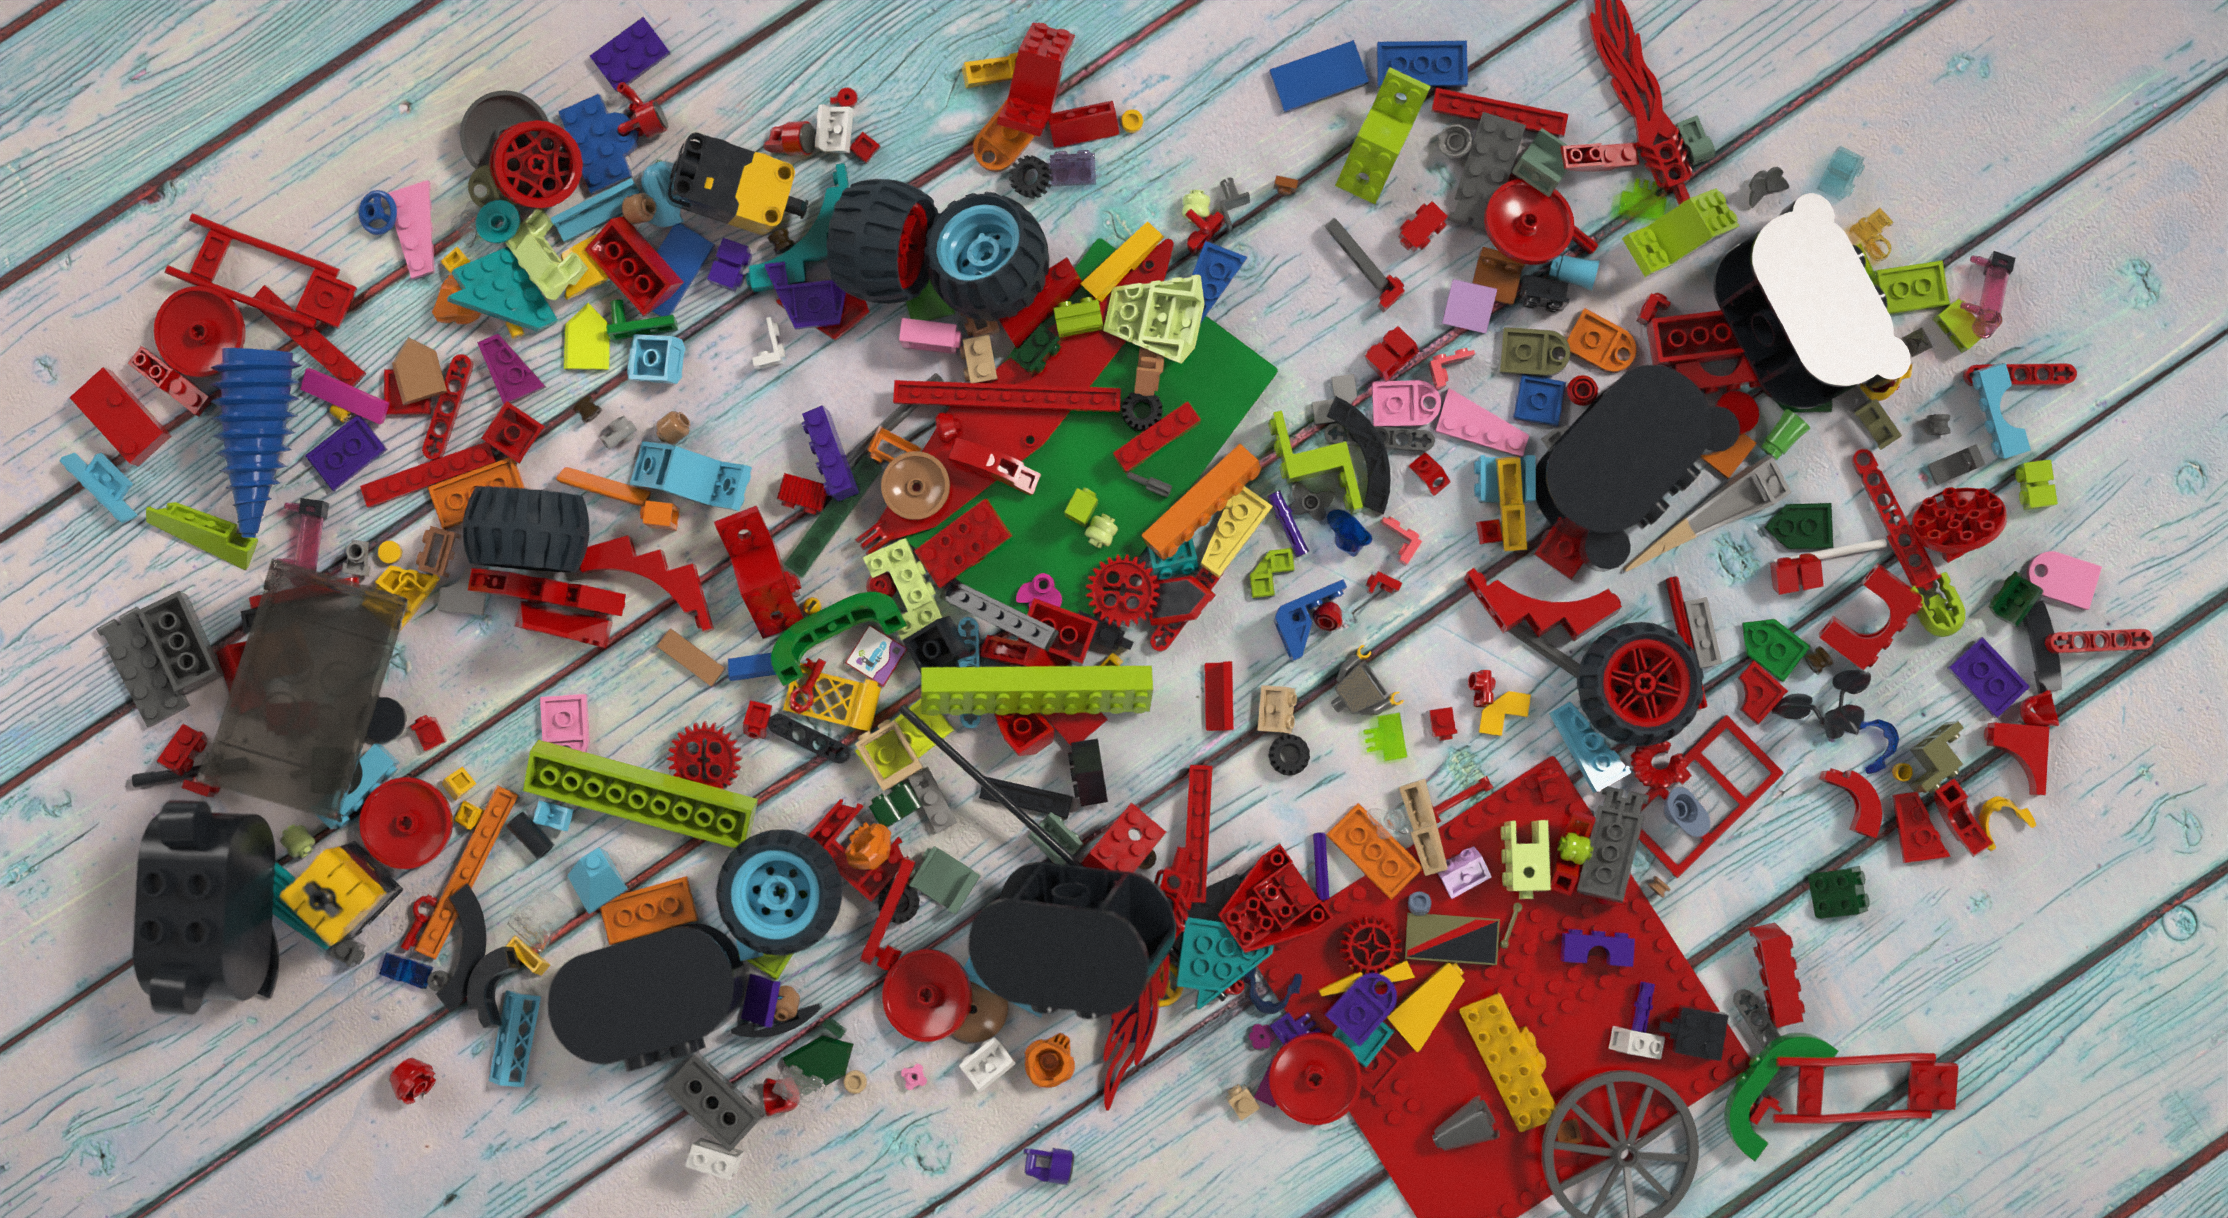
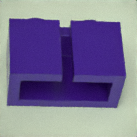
M723 237L716 257L719 259L718 261L714 260L707 280L711 284L736 292L737 287L740 288L743 284L745 277L743 271L745 266L748 267L750 265L752 254L748 246Z

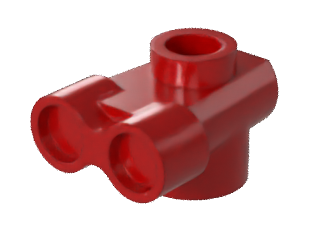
M1480 670L1469 675L1468 687L1470 690H1475L1474 707L1482 708L1486 707V705L1494 704V693H1492V690L1495 688L1496 680L1492 677L1491 670Z

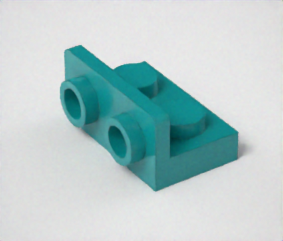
M1192 538L1182 543L1178 547L1177 552L1172 557H1167L1164 561L1148 547L1154 576L1157 575V580H1165L1181 574L1188 575L1199 570Z

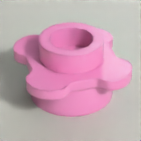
M916 1064L909 1069L904 1068L901 1071V1075L906 1081L905 1087L908 1090H913L918 1085L924 1086L927 1083V1078L924 1077L921 1064Z

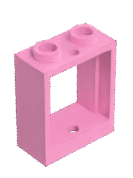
M902 318L899 341L903 348L956 354L957 348L962 345L961 331H958L956 324Z

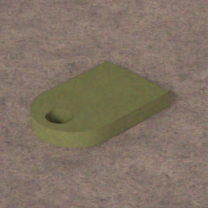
M510 158L507 161V168L510 171L517 170L519 166L518 161L515 158ZM489 164L477 168L472 173L468 183V191L476 205L482 208L487 203L495 200H504L512 205L516 204L506 198L496 187L491 177ZM507 177L510 184H512L513 178ZM519 181L517 191L526 195L531 186L523 181ZM481 184L487 188V194L484 197L475 195L474 187ZM536 191L532 197H538L540 195Z
M1504 327L1500 373L1553 376L1563 371L1570 359V347L1565 337L1560 333L1552 330ZM1557 348L1565 351V357L1561 360H1556L1552 356V352Z

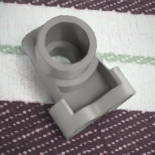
M621 416L609 424L613 431L603 435L600 439L606 448L611 449L620 441L626 443L635 437L633 433L637 429L632 421H628L625 416Z
M352 540L346 549L348 557L346 563L343 562L342 573L369 577V542ZM362 549V554L358 557L357 551Z

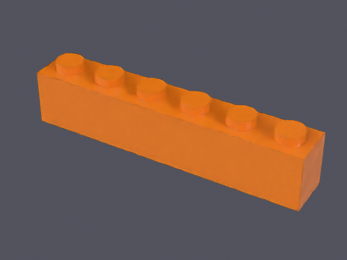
M1241 444L1236 446L1141 535L1145 544L1163 561L1167 557H1172L1177 552L1178 547L1182 543L1189 541L1198 528L1205 526L1213 514L1221 511L1229 499L1238 495L1243 490L1244 485L1250 480L1252 481L1257 478L1262 470L1259 460Z

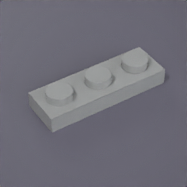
M1707 597L1685 601L1688 622L1700 668L1722 664Z

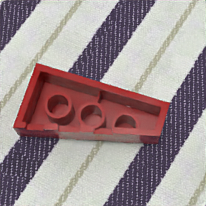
M1775 922L1748 928L1750 936H1753L1757 943V947H1753L1759 964L1762 965V968L1758 971L1763 986H1767L1768 989L1763 992L1771 1022L1776 1028L1804 1022L1802 1014L1805 1013L1803 1001L1799 999L1798 992H1801V985L1799 979L1795 977L1794 971L1797 970V963L1791 955L1790 949L1793 948L1791 936L1787 935Z

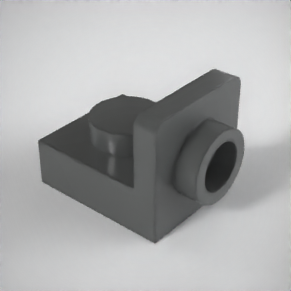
M348 938L335 943L329 955L346 963L348 967H355L364 959L365 952L363 950L366 945Z

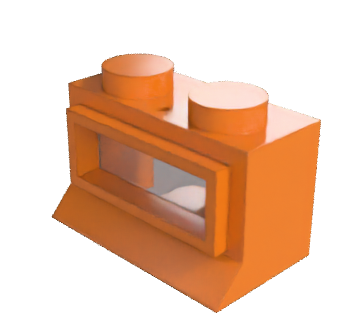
M881 426L878 427L867 448L871 452L870 457L881 463L883 459L891 462L901 454L913 451L920 452L922 449Z

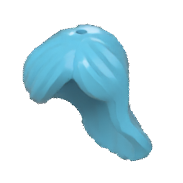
M659 161L648 166L643 171L641 177L643 192L648 194L656 204L654 217L648 223L658 227H669L683 222L680 215L681 209L671 206L666 200V192L674 165L667 161Z

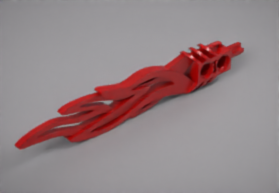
M1594 0L1595 14L1591 12L1589 15V27L1597 54L1603 66L1612 77L1611 85L1616 96L1627 112L1634 118L1637 136L1636 146L1642 151L1640 153L1641 158L1647 162L1644 163L1646 169L1652 173L1657 186L1664 188L1665 193L1673 191L1677 203L1680 205L1690 198L1685 186L1693 173L1686 157L1688 150L1687 148L1683 150V138L1681 137L1679 141L1677 136L1679 133L1678 127L1676 128L1663 111L1661 89L1655 75L1645 64L1640 34L1636 33L1635 35L1630 16L1622 0H1615L1619 29L1614 20L1611 0H1605L1607 21L1616 43L1615 46L1603 26L1601 0ZM1623 17L1625 19L1628 32L1630 65L1622 56V53L1625 49V31ZM1646 80H1647V82H1648V84H1649V86H1650V89H1651V91H1652V95H1651V93H1650V91H1649V88H1648V86H1647ZM1635 87L1642 94L1645 93L1649 107V121L1642 100ZM1656 135L1666 139L1664 142L1653 145ZM1660 152H1668L1670 159H1663L1660 156ZM1670 171L1676 172L1679 179H1671L1668 173Z
M1177 846L1172 866L1168 865L1165 870L1157 871L1154 883L1158 886L1160 876L1163 874L1161 884L1158 887L1167 898L1173 901L1172 909L1176 921L1175 940L1185 930L1184 919L1186 921L1188 919L1187 908L1191 909L1190 897L1194 886V881L1189 878L1190 872L1185 871L1191 850ZM1170 876L1178 877L1180 881L1178 887L1170 884ZM1187 882H1189V887H1188V890H1187V892H1186L1185 889H1186V886H1187ZM1169 954L1139 997V1011L1127 1019L1113 1041L1112 1038L1118 1025L1133 1005L1111 1016V1019L1115 1020L1104 1049L1105 1062L1109 1059L1124 1031L1125 1035L1122 1045L1106 1075L1104 1104L1107 1111L1112 1106L1126 1070L1133 1061L1136 1066L1140 1063L1154 1036L1159 1017L1160 998L1162 999L1165 996L1169 980ZM1162 968H1163V970H1164L1163 982H1162V980H1161V978H1160V977H1161ZM1152 1005H1153L1151 1025H1150L1149 1032H1148V1034H1147V1036H1146L1147 1029H1148V1025H1149V1021H1150L1151 1011H1152ZM1138 1020L1134 1049L1119 1070L1110 1090L1112 1074L1116 1064L1129 1045L1135 1023Z

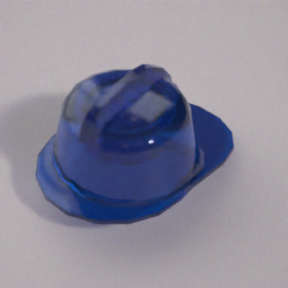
M1339 509L1328 513L1327 522L1335 532V545L1340 550L1355 557L1362 550L1363 546L1371 544L1373 540L1372 535L1352 514Z

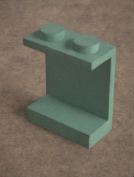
M1541 128L1512 170V173L1550 197L1567 172L1563 166L1560 149L1561 146H1567V144Z
M933 846L932 850L927 848L921 858L924 862L920 869L915 867L909 877L911 880L909 886L915 887L956 915L981 875L938 847Z

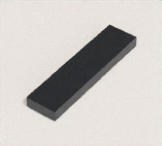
M986 777L1019 808L1046 814L1052 812L1054 815L1068 819L1073 796ZM981 786L980 799L1000 803Z

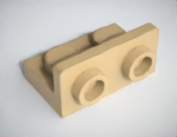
M1261 685L1257 731L1292 733L1295 725L1293 711L1297 702L1295 688Z

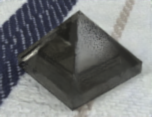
M1923 327L1902 337L1912 358L1933 347Z

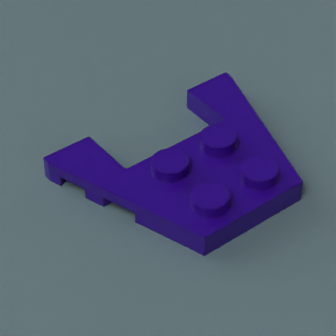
M785 262L764 264L765 270L795 330L840 325L846 292L839 288L834 281L826 280L788 285Z

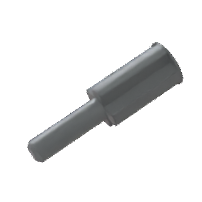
M1132 472L1127 473L1126 477L1128 479L1145 485L1148 491L1168 498L1171 493L1172 486L1152 477L1148 480Z

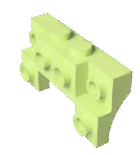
M536 208L528 218L520 223L517 233L505 243L518 259V264L530 275L529 279L539 287L545 297L557 300L568 284L576 285L588 268L577 253L570 252L561 261L544 238L553 226V223L543 209Z
M907 538L863 557L872 578L887 571L890 572L908 610L907 613L902 614L907 626L897 630L901 640L909 637L933 621L943 618L933 596L936 594V591L931 581L927 583L924 574H926L925 567L921 561L917 562Z

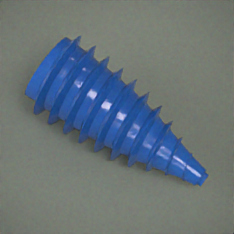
M222 348V363L211 367L221 373V381L211 384V386L221 390V398L215 399L211 403L220 406L222 410L221 415L211 419L222 424L223 432L215 434L213 437L223 441L225 449L215 454L224 457L227 462V467L219 471L229 475L231 485L226 487V489L231 490L235 502L233 506L236 507L239 532L242 533L241 537L256 538L262 516H264L263 512L267 500L272 499L269 497L272 485L280 484L274 478L277 469L288 467L280 462L279 458L281 453L292 450L284 445L283 441L285 436L295 433L286 428L287 420L298 415L288 411L289 403L300 400L290 394L291 386L302 383L292 377V369L303 366L293 361V353L248 348Z

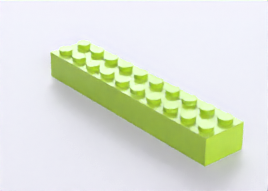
M1152 665L921 668V714L930 716L939 714H951L954 716L961 714L984 715L985 713H996L998 715H1006L1008 713H1019L1022 715L1043 713L1050 715L1053 713L1075 714L1077 712H1088L1089 714L1111 712L1113 714L1134 712L1141 714L1150 712L1153 695Z
M538 740L530 750L523 787L525 792L736 848L741 842L751 836L758 803L757 798Z

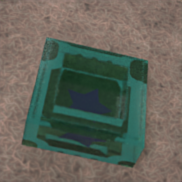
M828 1017L822 1024L823 1027L840 1039L847 1032L845 1027L831 1017Z

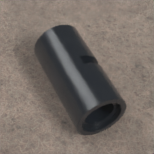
M524 811L514 817L506 826L537 860L545 856L555 845Z

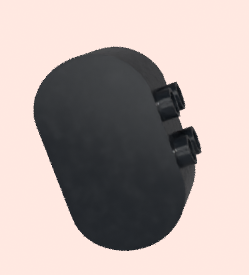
M1031 862L1017 868L1006 880L1000 900L990 903L976 916L969 933V955L973 968L981 981L1001 998L1016 1004L1031 1005L1032 1010L1037 1013L1047 1014L1063 1009L1076 1011V1015L1082 1019H1096L1102 1015L1121 1012L1139 999L1173 947L1176 936V921L1171 904L1164 892L1153 881L1143 875L1109 869Z
M698 923L671 928L580 954L564 963L553 978L548 995L550 1024L559 1042L574 1056L595 1064H612L624 1060L626 1072L641 1069L661 1061L659 1050L668 1047L672 1059L683 1057L706 1048L703 1037L724 1026L736 1014L745 995V966L743 961L740 960L738 949L724 933L712 926Z

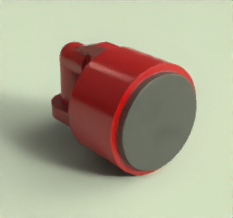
M808 121L787 122L771 129L769 140L764 142L763 148L771 153H787L790 156L810 155L815 149L814 137L816 132Z

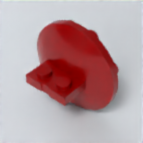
M1948 487L1942 492L1923 500L1913 515L1912 528L1916 539L1923 546L1937 552H1942L1943 559L1949 563L1965 553L1981 548L1995 540L2006 526L2007 512L2002 500L1986 488ZM1943 495V500L1937 502L1935 497Z

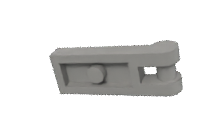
M928 766L923 768L922 772L908 777L936 833L957 823ZM927 780L930 786L922 789L919 783Z

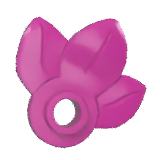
M1042 573L1035 576L1032 582L1025 583L1020 587L1016 601L1018 603H1029L1030 608L1033 598L1061 607L1062 597L1060 592L1054 588L1053 578L1048 574ZM1041 581L1047 582L1048 586L1046 589L1039 587Z

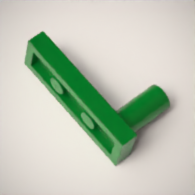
M621 299L610 301L612 324L606 325L607 334L612 341L633 338L634 334L653 335L678 331V323L674 315L626 322L624 301Z

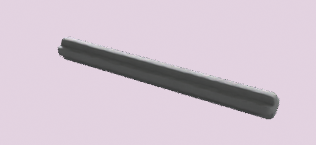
M937 373L933 374L927 380L934 382H944L940 375H938ZM901 404L879 426L891 432L919 405ZM878 427L846 456L850 469L869 453L867 448Z
M1520 623L1507 631L1575 678L1578 677L1579 663L1542 638H1538L1535 633Z

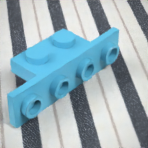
M76 453L61 457L59 461L65 466L66 470L72 473L81 482L82 486L88 489L97 498L98 502L103 504L112 513L115 519L124 523L138 516L122 500L133 483L103 453L96 454L89 465Z

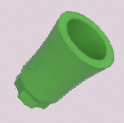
M1785 409L1760 448L1777 461L1782 454L1785 455L1790 447L1811 428L1798 415Z

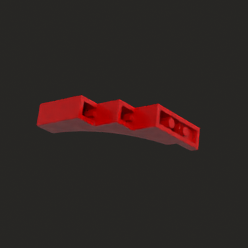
M629 535L587 547L585 557L578 569H581L582 573L588 574L611 570L624 571L646 577L666 590L676 600L684 613L691 614L697 612L698 615L695 616V621L698 629L702 628V631L705 633L714 630L695 564L692 563L669 570L665 553L661 549L637 556L632 537Z
M471 568L468 591L543 602L606 615L622 616L625 608L626 594L507 571Z
M1475 568L1468 571L1464 577L1466 584L1503 634L1526 620L1538 638L1561 624L1571 639L1576 641L1618 614L1622 607L1619 597L1612 593L1609 588L1597 595L1582 600L1551 602L1518 593L1498 579L1487 586L1486 578L1481 572L1478 573Z

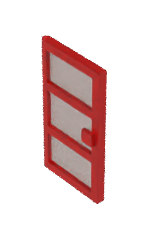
M1724 715L1683 756V758L1687 759V768H1685L1683 776L1678 783H1673L1665 789L1656 790L1655 788H1650L1644 794L1649 795L1648 804L1642 805L1640 815H1644L1639 841L1677 879L1784 774L1782 769L1728 715ZM1684 787L1688 789L1705 808L1710 818V829L1707 834L1702 837L1690 836L1679 825H1674L1666 819L1663 802L1674 788Z

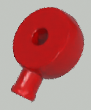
M849 87L842 88L838 92L837 97H830L831 105L838 103L841 107L852 108L858 101L856 91Z

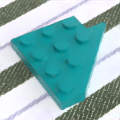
M1188 917L1187 921L1184 919L1185 930L1182 933L1175 986L1198 989L1195 1009H1201L1273 953L1274 945L1245 953L1223 922Z

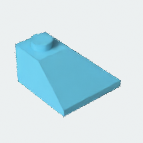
M600 847L580 858L567 875L588 914H591L628 890L608 852Z

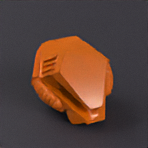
M449 275L441 284L432 314L437 322L451 323L452 321H455L457 324L472 323L479 319L481 313L450 303L447 300L449 295L462 290L453 275Z
M865 822L863 827H858L859 830H855V834L849 837L851 843L846 848L845 854L847 855L848 864L852 868L861 870L877 869L890 855L891 832L882 824L874 823L869 826Z
M1058 1033L1045 1040H1036L1026 1048L1025 1070L1035 1086L1039 1088L1056 1087L1069 1080L1074 1074L1075 1061L1070 1054V1038L1063 1033Z

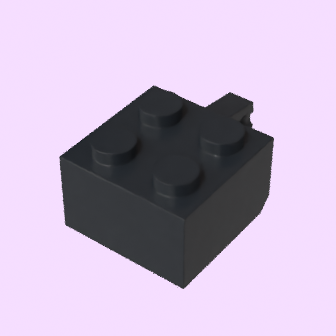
M950 616L933 621L903 640L920 674L921 668L960 667L959 663L971 656Z
M1679 1005L1678 1017H1673L1672 1022L1660 1020L1658 1030L1670 1033V1038L1674 1039L1672 1051L1675 1053L1721 1061L1729 1015L1725 1012Z

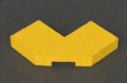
M1512 691L1504 693L1494 701V704L1488 705L1481 711L1478 733L1502 736L1505 714L1528 717L1531 694Z

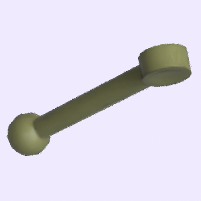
M1515 903L1513 906L1514 912L1504 940L1500 942V947L1503 949L1509 946L1508 939L1518 913L1522 911L1520 903Z

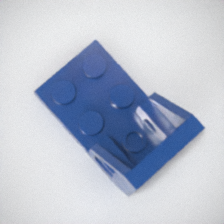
M1344 579L1281 605L1278 608L1273 622L1291 663L1303 656L1311 629L1312 620L1306 607L1311 610L1320 606L1323 603L1322 600L1326 598L1332 601L1341 597L1344 594L1343 591L1347 588ZM1298 615L1300 620L1294 621L1292 617Z

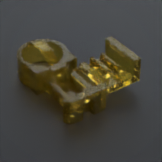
M1879 208L1867 218V222H1865L1866 218L1863 217L1849 230V234L1854 232L1866 245L1864 250L1874 261L1887 259L1892 249L1890 242L1881 235L1883 232L1881 229L1886 225L1888 227L1891 226L1894 222ZM1875 242L1885 243L1888 247V253L1884 254ZM1871 246L1881 257H1877L1872 253Z

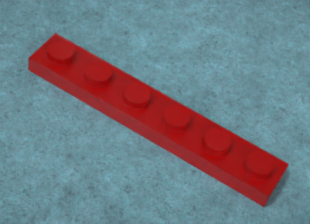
M1440 88L1435 90L1431 112L1480 121L1482 113L1485 112L1524 124L1527 131L1539 133L1541 128L1557 137H1564L1569 115L1567 113Z
M266 285L253 297L295 313L294 309ZM260 310L341 382L355 387L367 374L315 328L310 329L288 319Z
M483 442L361 485L360 488L366 506L371 508L497 461L492 446L487 442Z
M1190 765L1185 848L1191 851L1185 871L1190 872L1189 878L1194 881L1190 897L1191 903H1206L1213 766ZM1187 882V886H1186V889H1185L1186 892H1187L1188 887H1189V882Z

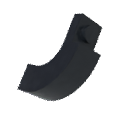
M502 946L491 951L477 963L470 976L467 987V1003L469 1010H478V1019L483 1028H497L503 1025L495 1001V991L499 981L505 975L521 969L514 947Z

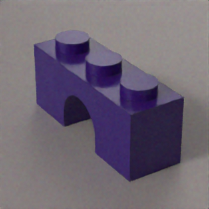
M1569 929L1568 933H1562L1561 961L1587 963L1589 950L1594 946H1602L1607 955L1606 964L1633 967L1635 939L1628 938L1629 933L1615 932L1614 937L1605 936L1606 932L1592 931L1591 935L1582 934L1583 930Z

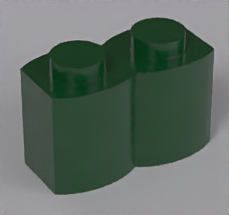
M901 781L890 788L892 791L890 794L884 797L881 793L871 799L872 804L868 807L879 824L888 828L922 807L909 783L903 784Z

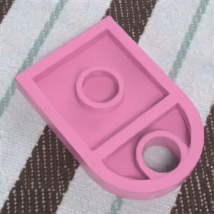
M1421 380L1373 381V426L1414 427L1427 425L1436 418L1440 411V395L1433 385ZM1426 397H1431L1435 400V407L1433 409L1424 407L1423 400Z
M2049 551L2041 553L2031 560L2026 575L2027 581L2043 589L2044 592L2041 596L2089 610L2102 566L2059 552ZM2038 564L2042 565L2045 569L2043 577H2038L2034 572Z
M587 694L540 697L542 741L560 746H570L572 749L587 752L590 743Z

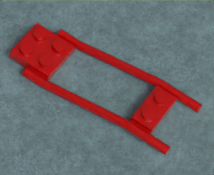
M194 213L191 214L190 222L210 229L195 259L190 274L169 265L165 269L166 274L195 286L219 290L232 300L288 319L310 329L315 328L317 320L337 329L340 328L357 291L356 286L336 279L340 269L235 231ZM232 239L315 268L295 309V313L212 283Z
M1896 1053L1826 1058L1777 1057V1066L1799 1067L1797 1114H1773V1123L1828 1124L1893 1119H1931V1109H1956L1959 1066L1957 1063H1935V1053ZM1910 1062L1908 1109L1821 1115L1824 1067Z

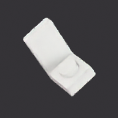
M771 317L766 318L774 353L770 351L757 353V357L752 358L754 367L757 370L783 364L782 357H786L784 346L779 344L777 336L781 335L778 322H773Z
M1613 1026L1609 1049L1661 1059L1665 1037Z

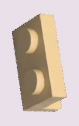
M984 335L962 339L964 346L959 348L962 360L966 359L968 368H963L966 382L984 383L998 380L990 336Z

